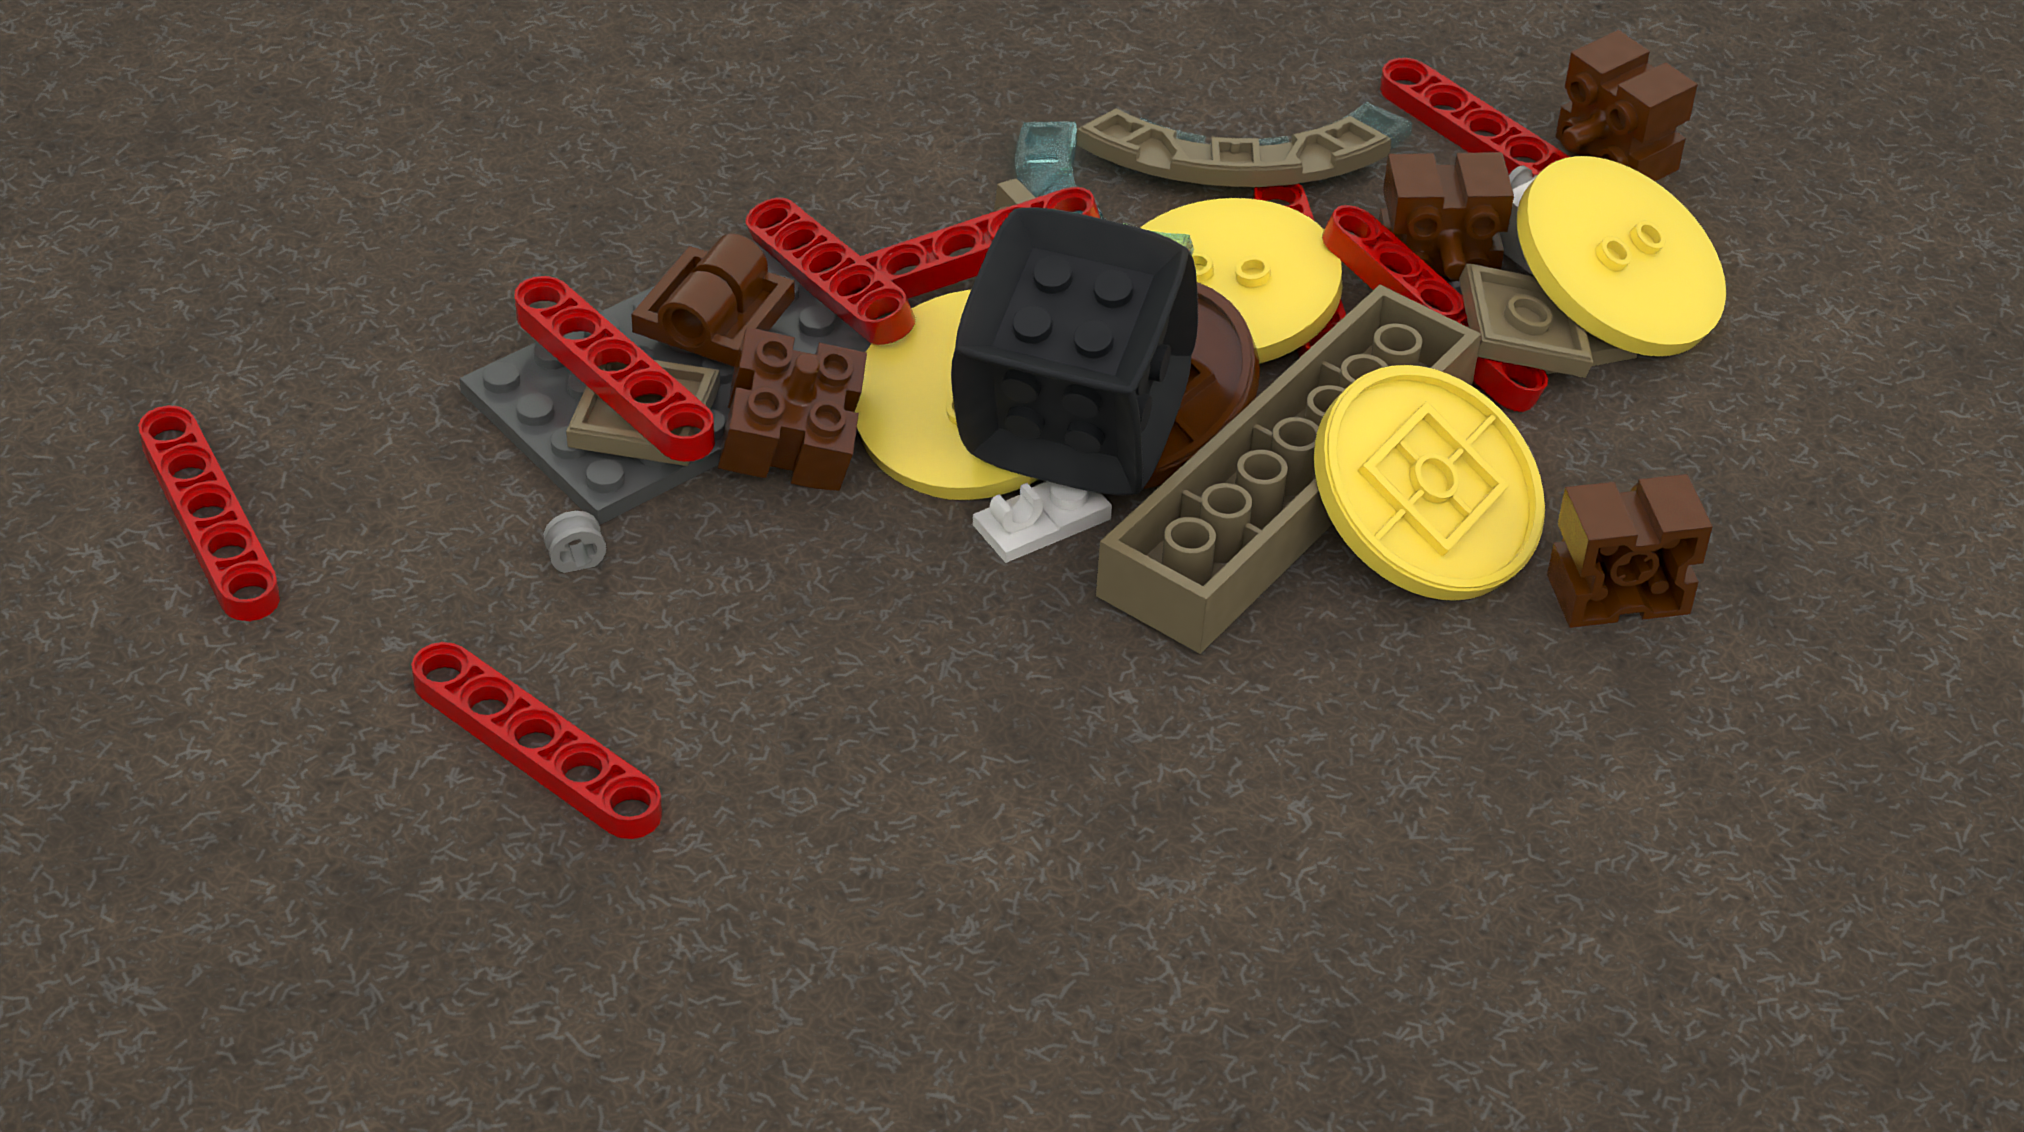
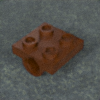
M726 234L720 237L708 252L692 246L685 250L632 312V332L735 367L746 327L769 332L795 299V280L768 272L767 259L762 250L752 240L738 234Z

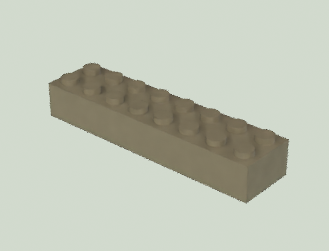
M1382 285L1377 286L1100 541L1096 596L1201 654L1333 525L1322 502L1314 468V448L1317 431L1324 414L1333 401L1349 385L1363 375L1379 368L1397 365L1422 366L1450 374L1472 386L1481 333Z

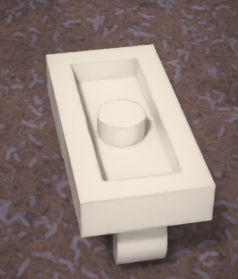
M1048 481L1032 488L1028 483H1025L1020 487V495L1005 501L1000 494L994 496L989 508L973 514V526L1004 562L1007 563L1111 520L1112 505L1101 493L1072 488Z

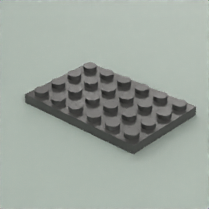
M752 240L764 253L768 263V272L795 280V299L769 332L795 337L793 350L811 354L816 353L819 342L862 352L867 351L871 342H868L808 292L779 261ZM654 287L599 313L653 360L720 370V388L710 410L713 413L715 446L707 456L696 461H690L688 466L568 447L566 430L586 385L538 342L460 378L461 393L579 508L593 515L599 525L717 466L719 463L724 427L730 410L728 402L734 367L633 333L631 314ZM583 331L571 332L563 337L572 340L584 339L592 334Z

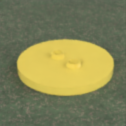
M1575 156L1564 158L1548 165L1524 191L1517 210V231L1524 257L1531 272L1548 297L1581 328L1610 345L1632 353L1647 356H1671L1690 350L1716 326L1722 316L1726 301L1725 277L1717 252L1694 216L1658 183L1630 167L1611 160L1590 156Z
M1213 199L1173 209L1152 219L1141 227V229L1166 236L1189 250L1194 260L1197 282L1222 294L1237 308L1246 321L1257 347L1259 364L1282 357L1306 344L1328 324L1338 308L1343 287L1341 259L1337 258L1325 246L1322 239L1324 229L1311 218L1294 209L1256 199Z
M971 290L949 293L912 308L915 316V325L905 337L885 345L871 343L866 351L867 358L862 393L855 410L856 413H859L857 429L863 446L871 459L886 474L918 492L949 500L990 498L999 494L1003 495L1020 489L1021 485L1025 483L1031 484L1038 480L984 462L969 453L960 438L953 402L951 366L959 323Z
M1412 365L1389 366L1371 371L1355 380L1333 401L1324 414L1317 431L1314 448L1315 476L1322 502L1329 518L1346 544L1366 565L1380 576L1407 591L1439 600H1466L1482 596L1497 589L1515 576L1531 559L1539 544L1545 519V500L1541 477L1533 455L1515 425L1496 404L1476 388L1450 374L1435 369Z

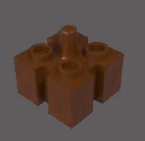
M1617 30L1571 52L1564 87L1571 101L1560 108L1555 138L1561 141L1562 145L1570 152H1576L1580 156H1593L1611 160L1630 167L1653 181H1657L1679 170L1686 138L1678 133L1676 129L1677 126L1690 120L1698 84L1666 62L1653 67L1648 63L1650 51L1620 30Z
M1434 153L1388 154L1383 186L1387 208L1380 209L1379 222L1436 273L1453 279V282L1459 281L1466 263L1501 270L1504 247L1500 232H1508L1514 200V193L1503 153H1457L1455 165H1437Z
M746 327L733 372L728 402L730 410L724 427L718 469L767 478L769 468L772 466L791 470L790 484L840 491L854 451L859 415L855 410L862 393L867 353L820 342L815 354L793 350L795 337Z
M1688 474L1639 479L1638 483L1629 492H1619L1615 482L1565 487L1558 519V526L1563 539L1560 542L1553 543L1547 576L1569 628L1617 623L1619 616L1622 614L1640 613L1642 620L1691 614L1699 583L1691 565L1704 563L1713 526Z

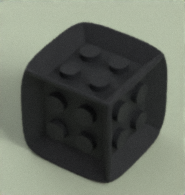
M1029 207L1014 209L1003 221L987 251L967 299L957 331L951 366V384L958 432L968 452L984 462L1001 469L1072 488L1111 495L1139 494L1150 480L1165 448L1186 390L1191 357L1196 344L1198 332L1197 276L1194 260L1189 250L1166 236L1127 224L1050 208Z

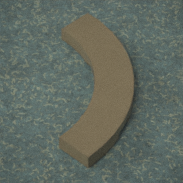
M1116 108L1078 128L1076 145L1120 166L1176 181L1230 187H1268L1323 180L1366 167L1390 154L1392 139L1361 121L1348 116L1318 129L1293 134L1289 143L1259 146V138L1211 137V144L1176 139V130L1151 124Z

